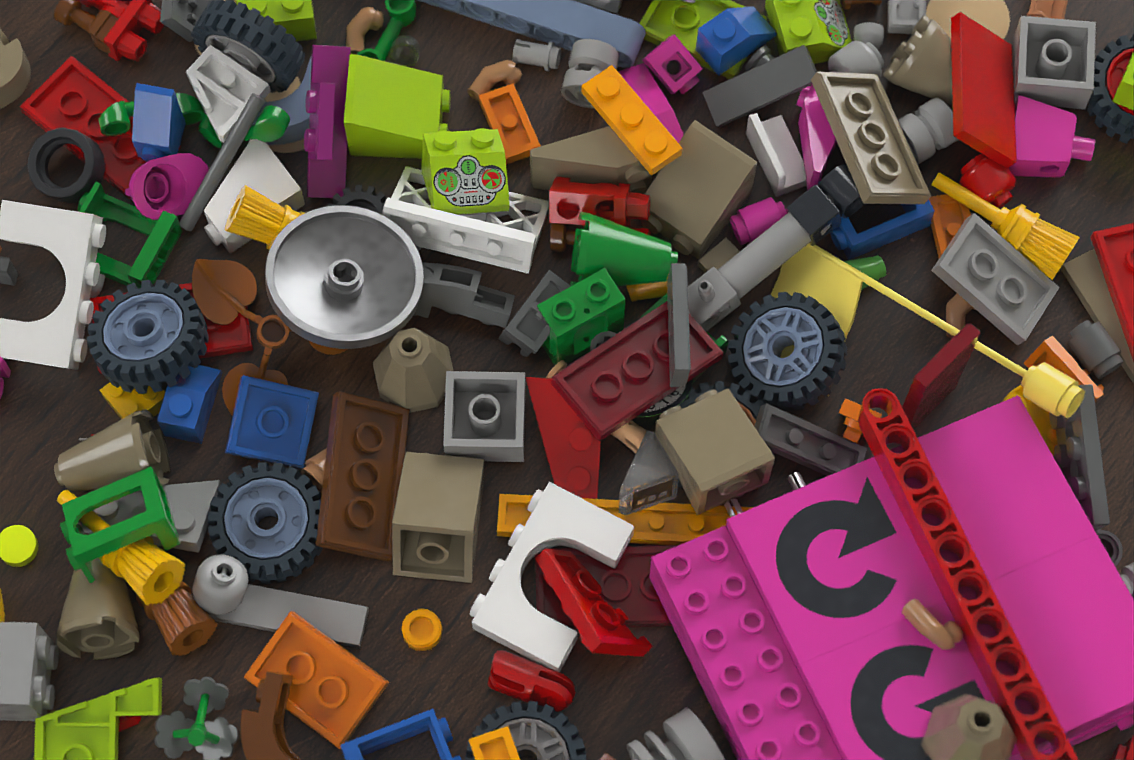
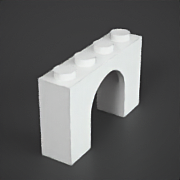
M2 200L0 209V240L48 249L62 264L66 277V288L59 306L43 319L22 322L0 318V357L67 369H78L79 362H84L87 353V340L83 339L85 325L91 322L94 309L93 302L89 301L91 288L96 286L100 274V265L96 263L98 247H103L106 237V226L102 224L103 217L89 213Z
M549 482L544 492L537 489L527 508L531 512L525 526L518 524L508 542V545L513 547L506 561L502 559L497 561L489 576V580L493 582L486 596L481 593L479 594L469 615L474 617L472 621L474 630L544 667L560 672L577 641L578 632L537 611L527 601L521 588V579L526 565L544 548L567 546L575 548L615 569L634 535L635 526Z

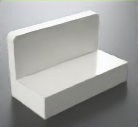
M757 113L749 115L746 135L775 196L777 197L807 186L804 161L782 116L779 115L761 122Z

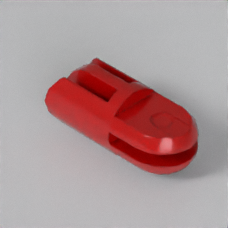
M504 650L497 651L494 654L487 684L490 689L527 703L532 701L538 702V705L541 706L549 705L555 711L565 710L572 703V699L575 696V685L566 675Z

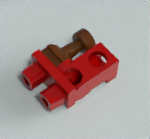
M60 0L54 11V20L65 26H70L73 23L77 24L90 33L94 45L99 50L107 52L109 57L116 61H119L122 56L139 61L148 46L146 40L138 36L141 29L144 27L157 34L165 26L160 22L161 9L154 5L152 0ZM82 4L89 8L92 5L100 11L97 15H93L82 10Z
M555 177L549 190V223H552L550 250L565 252L568 245H574L576 229H569L568 224L585 225V220L578 219L581 212L596 215L630 228V219L648 220L650 215V195L631 192V184L619 183L617 186L610 183L571 182V178ZM631 228L650 235V229Z

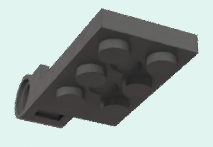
M1093 384L1079 385L1085 391V395L1081 405L1071 417L1055 416L1049 412L1050 425L1052 429H1056L1058 444L1054 449V459L1059 468H1061L1065 479L1114 566H1116L1123 555L1122 544L1116 535L1109 531L1101 530L1102 527L1110 524Z

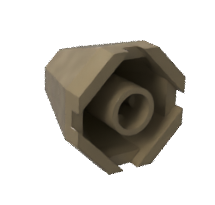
M415 328L398 331L391 336L373 361L380 398L388 403L390 401L397 406L410 409L409 413L438 407L444 399L446 371H454L449 347Z
M964 694L933 709L921 745L931 760H1010L1016 736L1000 706Z

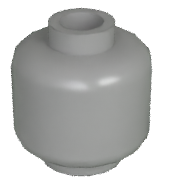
M857 40L850 42L831 55L828 61L830 72L877 74L879 79H881L882 75L881 68L884 66L883 58L874 45Z
M222 554L213 555L205 559L198 567L192 587L193 597L198 606L206 612L216 615L228 614L236 610L242 603L249 581L247 570L240 561L232 556Z

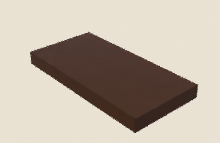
M341 391L333 394L316 546L383 561L393 559L392 521L405 458L410 409Z

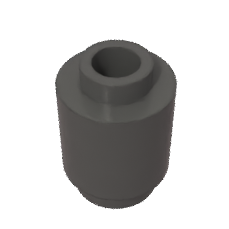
M1086 320L1069 333L1072 339L1068 342V346L1090 374L1094 373L1098 380L1109 375L1124 363L1119 355L1121 350L1100 322L1091 324L1089 320Z

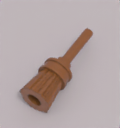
M183 580L180 582L179 588L175 589L174 593L169 595L163 603L158 602V604L151 603L146 605L136 594V600L141 607H144L147 617L156 621L172 655L182 656L183 654H189L190 651H195L201 645L206 644L216 630L217 622L198 606L195 599L191 596L190 587Z

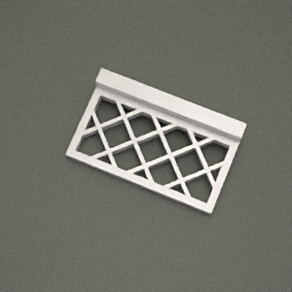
M405 167L392 197L387 198L383 206L382 215L401 227L411 238L415 246L529 273L533 254L549 213V201L509 192V211L456 215L432 209L431 205H428L424 200L429 198L426 187L415 190L409 184L411 181L425 185L422 171ZM529 210L538 214L525 217L520 211ZM509 214L513 221L502 223L497 217Z

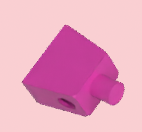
M1018 96L1015 104L1017 163L1008 168L1014 176L1062 177L1070 164L1071 158L1091 161L1095 148V139L1074 135L1077 116L1074 113L1024 96Z

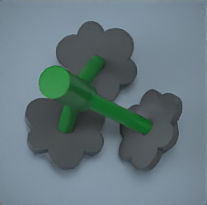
M203 677L200 681L197 679L187 680L184 684L185 694L183 701L187 705H193L194 710L197 712L196 722L190 718H185L181 711H174L170 716L162 715L158 717L155 723L156 731L159 733L154 740L156 746L164 748L165 755L170 759L179 758L183 751H190L194 746L199 753H203L204 760H221L222 757H231L234 753L233 745L239 739V730L233 725H228L227 719L223 717H218L214 723L205 721L206 714L211 713L213 709L221 710L225 707V699L229 695L228 687L221 683H215L211 677Z

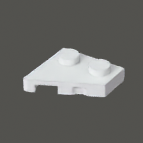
M209 45L186 71L188 79L219 140L223 143L251 94L254 93L264 99L270 93L268 83L212 45Z

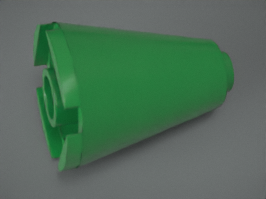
M581 212L578 219L585 220L584 229L576 228L571 271L578 274V282L603 268L607 270L616 286L667 281L671 263H677L678 252L672 251L671 243L590 213ZM570 281V287L578 282Z

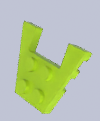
M152 678L107 695L35 718L34 760H118L119 716L161 715L162 678Z

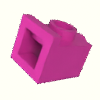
M675 34L665 39L642 59L644 64L651 69L670 94L676 93L678 90L682 95L699 82L696 75L703 70ZM670 61H676L679 65V71L675 75L667 71V64Z

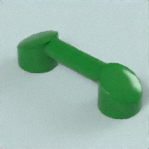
M385 0V6L390 17L389 23L375 49H364L356 55L385 61L402 28L413 22L416 16L417 7L415 0Z
M175 93L186 123L185 125L201 121L205 113L200 101L189 94ZM119 101L108 107L99 118L101 133L107 136H116L127 132L131 128L129 117H133L134 101L126 103L125 101Z
M268 105L263 107L256 123L252 124L243 141L258 139L262 142H273L284 135L290 123L289 115L277 106ZM207 114L204 115L198 127L199 132L210 144L221 148L224 143L219 140Z

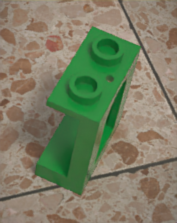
M95 182L90 192L83 194L78 205V212L103 217V221L117 222L149 236L133 266L97 252L96 263L100 265V274L126 286L135 283L138 289L141 288L142 281L151 280L152 284H154L182 233L177 216L163 210L158 220H151L143 216L135 206L105 194L102 185L98 182Z
M605 268L537 305L539 312L550 327V334L542 346L554 365L561 360L569 364L589 353L591 341L597 334L604 331L618 334L624 329L625 298Z
M152 466L62 504L65 521L61 522L60 526L66 541L71 545V547L66 548L68 559L75 571L80 569L83 571L89 583L95 581L91 564L92 560L156 533L165 551L180 545L167 494ZM142 491L147 511L96 533L84 534L79 520L85 514L134 492Z

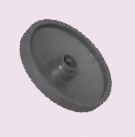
M355 206L318 208L291 221L273 241L267 256L265 285L269 301L284 324L311 342L339 349L371 346L390 338L400 331L409 322L418 307L424 279L421 257L415 244L406 232L387 217Z

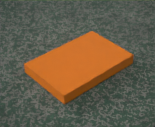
M294 611L289 612L244 676L246 680L258 688L260 680L262 678L266 679L267 672L293 675L286 710L338 749H342L340 745L349 741L390 683Z

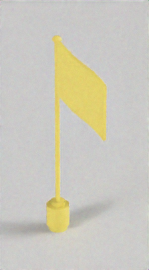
M810 243L782 264L779 277L771 292L774 298H778L779 292H787L791 296H793L794 292L802 293L806 298L810 296L816 299L835 317L844 332L845 338H847L854 322L863 282L949 334L955 336L960 331L819 246H811ZM976 342L974 347L976 350L1023 377L1021 381V386L1024 387L1023 396L1055 416L1063 415L1066 418L1071 417L1081 405L1085 391L1079 387L1078 381L1045 362L1037 367L1033 365L1028 370H1025L982 343ZM795 346L785 347L780 357L785 358L791 355Z

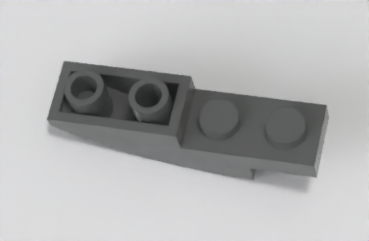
M422 262L423 288L418 307L413 316L419 315L428 318L431 307L434 306L449 314H460L477 319L486 325H497L506 328L515 295L479 285L482 274L480 271L453 265Z

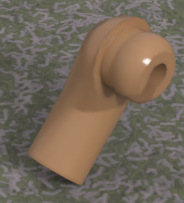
M373 7L362 8L347 25L346 47H351V54H357L364 50V35L369 29L376 31L379 27H382L384 16L381 11L374 10Z
M510 60L492 64L482 69L467 92L473 99L479 101V95L489 92L494 84L503 80L506 85L512 83L515 85L520 80L522 72L519 68L515 67L516 63Z
M957 293L946 305V323L961 330L966 325L965 315L972 309H976ZM946 332V336H947V337H949V338H953V337H954L953 335H951V334H949L948 332Z
M918 599L909 601L903 607L902 614L919 633L939 648L946 650L955 648L954 644L963 639V632L956 622L947 621L942 626Z

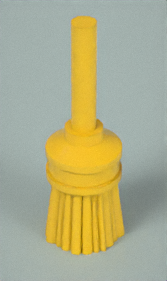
M940 172L931 184L991 221V227L997 230L1000 236L1051 280H1053L1080 238L1039 219L1040 214L1028 210L1024 204L1012 210L1004 206L1002 209H999Z
M245 185L236 197L224 230L266 243V248L270 250L273 241L282 229L305 213L302 211L297 212L288 205L282 207Z
M64 490L59 494L57 501L62 505L77 497L69 490ZM93 510L79 520L93 533L110 527ZM150 536L99 557L100 561L106 567L111 568V571L116 576L127 581L146 605L151 603L158 604V602L163 603L169 595L174 593L175 589L179 588L185 571V563L154 545L153 539Z

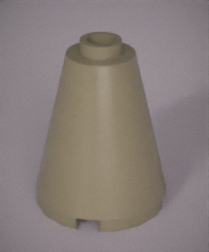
M146 409L135 411L61 453L58 457V463L54 465V472L58 483L61 486L65 485L69 491L97 490L152 466L162 485L167 484L169 479L163 478V473L170 471L168 450L160 428L153 430L148 422L155 419L152 413Z
M100 558L91 561L95 577L94 582L89 583L81 569L74 570L56 636L57 646L61 651L81 658V651L94 652V659L103 660L120 657L134 650V642H139V630L126 580L116 576L111 571V568L106 567L100 561Z

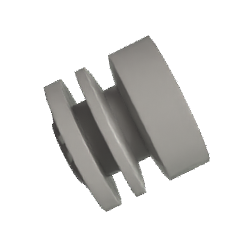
M688 708L683 709L664 721L663 727L668 742L663 743L652 731L644 734V739L650 753L636 739L627 744L631 760H725L707 729Z

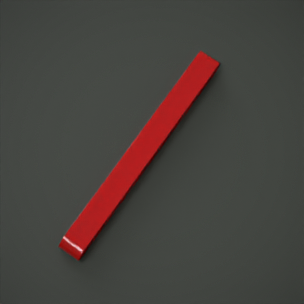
M877 388L869 391L863 398L859 412V427L955 622L963 632V639L995 704L1001 707L1016 736L1015 745L1022 759L1078 760L898 398L888 389ZM871 408H881L888 416L878 418L872 415L869 410ZM898 443L903 446L905 452L894 453L888 449L887 444ZM907 478L917 479L921 482L923 488L911 489L905 484L904 480ZM933 514L939 518L941 524L937 526L929 525L922 519V515ZM943 550L953 551L959 557V561L955 563L947 562L941 557L940 552ZM970 587L976 592L978 598L976 600H967L960 595L958 588ZM987 624L991 626L996 632V637L986 638L982 636L977 630V625ZM1001 661L1009 663L1014 668L1015 675L1010 677L1002 675L996 669L995 663ZM1021 699L1029 702L1034 709V714L1023 715L1015 707V700ZM1042 738L1049 741L1053 747V754L1046 755L1040 753L1034 745V739Z

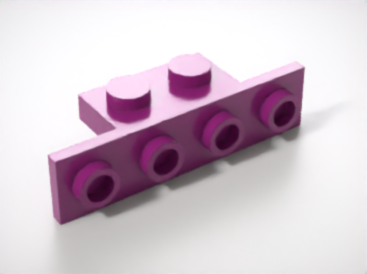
M312 45L311 88L306 93L305 102L306 112L310 113L309 129L305 130L304 148L308 152L306 197L332 198L336 193L341 197L344 196L343 189L346 186L347 160L344 113L351 47Z

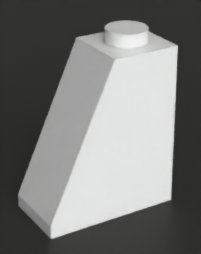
M258 139L250 140L204 209L208 225L204 227L205 231L216 246L222 243L229 253L252 240L224 230L231 208L243 186H249L282 207L285 205L291 206V209L295 211L305 205L301 188L266 142L259 141Z

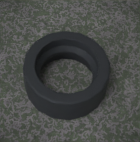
M68 128L49 130L39 137L30 150L27 162L29 178L35 188L52 199L67 203L80 201L84 193L91 191L95 182L101 184L105 172L104 155L98 144L77 130ZM65 144L76 145L84 153L85 166L83 173L78 181L71 186L59 187L49 179L48 166L50 158L61 146Z

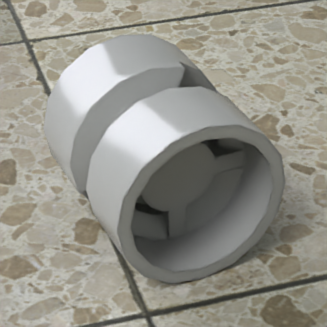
M581 39L576 41L572 46L568 62L570 69L565 73L561 89L562 96L575 105L594 108L581 93V85L611 65L617 69L619 52L613 46L599 40Z
M933 98L921 105L915 111V115L911 113L898 119L917 165L932 157L935 153V148L940 150L959 140L953 136V112L939 98Z

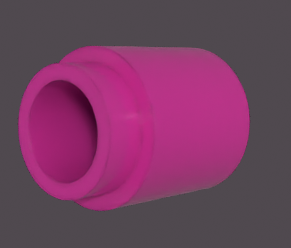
M769 197L737 210V215L730 217V223L739 244H750L785 216L787 212L781 201L775 203L773 198Z

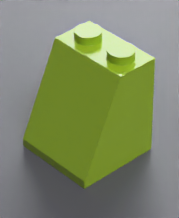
M350 54L344 113V127L350 156L422 159L423 133L448 131V124L442 123L443 112H450L451 93L450 90H444L443 76L361 55Z

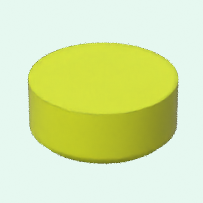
M12 525L0 533V558L6 564L13 567H21L34 560L38 553L39 544L36 536L29 528L22 525Z

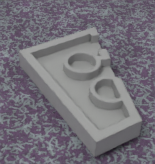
M220 480L162 485L168 497L180 540V545L173 548L199 552L209 525L208 512H211L210 503L212 498L218 495L217 489L221 485ZM139 490L93 511L112 526L143 513L147 509L142 491ZM81 523L84 533H93L89 528H87L83 523ZM156 533L150 535L154 545L163 546Z

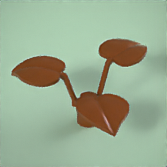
M197 259L192 273V290L194 299L202 314L211 322L220 325H228L234 321L238 313L258 324L257 339L265 347L260 367L252 363H242L231 369L224 379L222 387L223 399L227 409L233 416L242 375L288 385L287 378L282 372L267 370L272 349L281 347L286 342L289 333L294 331L286 326L278 315H268L262 318L260 315H256L245 308L254 301L257 294L256 279L246 266L231 260ZM309 341L315 350L326 355H336L348 350L322 346Z

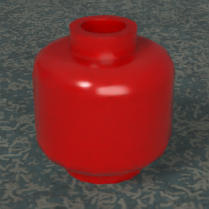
M984 154L976 156L960 170L963 176L959 184L997 208H1002L1013 199L1014 196L1010 191L1016 185V177L1009 168H1005Z

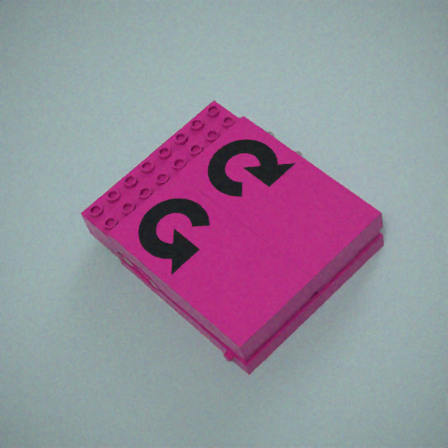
M1019 395L919 437L918 440L1071 746L1116 726L1119 727L1120 731L1133 726L1134 599ZM900 445L890 451L899 454L904 453L905 449ZM875 457L808 485L805 484L800 473L795 472L794 476L801 488H798L792 475H789L787 480L793 489L792 492L745 512L742 511L737 499H731L738 515H735L729 501H727L724 506L730 518L727 519L725 526L651 557L649 578L737 760H931L929 755H926L921 743L931 713L935 707L964 694L995 704L964 639L955 643V648L941 649L919 633L902 614L903 607L909 601L918 599L942 626L947 621L955 622ZM907 478L904 480L905 484L911 489L923 488V485L917 479ZM933 514L922 515V519L929 525L937 526L941 524L939 518ZM943 550L940 552L941 557L947 562L955 563L959 561V557L953 551ZM970 587L958 588L963 598L967 600H976L978 598L976 592ZM987 624L977 625V630L982 636L986 638L996 637V632L991 626ZM1003 661L995 663L996 669L1002 675L1008 677L1015 675L1014 668L1009 663ZM1021 699L1015 700V707L1023 715L1034 714V709L1029 702ZM1042 738L1034 739V745L1040 753L1046 755L1053 754V747L1049 741ZM1014 744L1010 760H1023Z

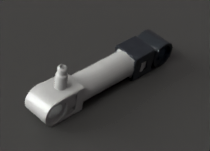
M842 164L830 171L818 186L814 185L786 208L787 214L719 269L713 266L688 286L689 313L705 332H708L719 321L741 305V297L807 244L810 243L811 246H814L842 223L841 217L847 218L864 206L848 166Z

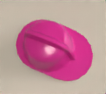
M178 153L152 159L135 170L131 176L129 188L125 189V194L132 198L140 213L151 220H158L163 210L176 216L182 215L188 208L209 168L200 157L191 153Z

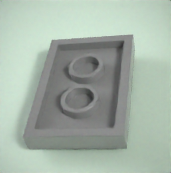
M975 213L966 218L931 270L1016 345L1026 341L1060 288Z

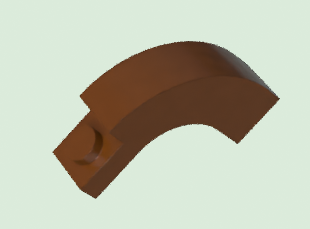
M267 672L266 679L262 678L256 692V702L260 703L259 710L242 709L241 741L247 760H302L289 747L283 727L293 675Z

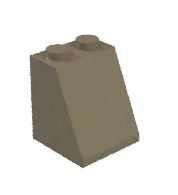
M694 120L679 142L683 148L682 155L662 168L646 191L645 195H650V215L648 220H640V222L646 229H650L651 233H661L671 240L673 247L684 255L691 254L699 260L729 223L730 217L736 214L737 210L740 209L752 194L757 161Z
M729 389L719 393L716 390L705 392L696 398V403L683 409L681 406L672 407L664 411L659 416L660 419L656 420L655 434L675 470L696 515L767 484L775 458Z
M405 453L392 521L393 575L472 583L484 487V459L429 453Z

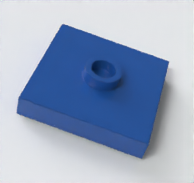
M242 375L225 453L273 464L274 462L282 463L286 467L291 466L302 470L304 468L319 392Z

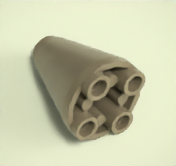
M923 15L911 32L913 35L908 42L903 41L891 57V63L882 76L894 85L931 99L939 98L947 105L953 106L951 38L936 21Z

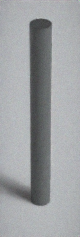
M254 93L251 94L179 223L182 228L188 231L193 230L264 105L265 99Z

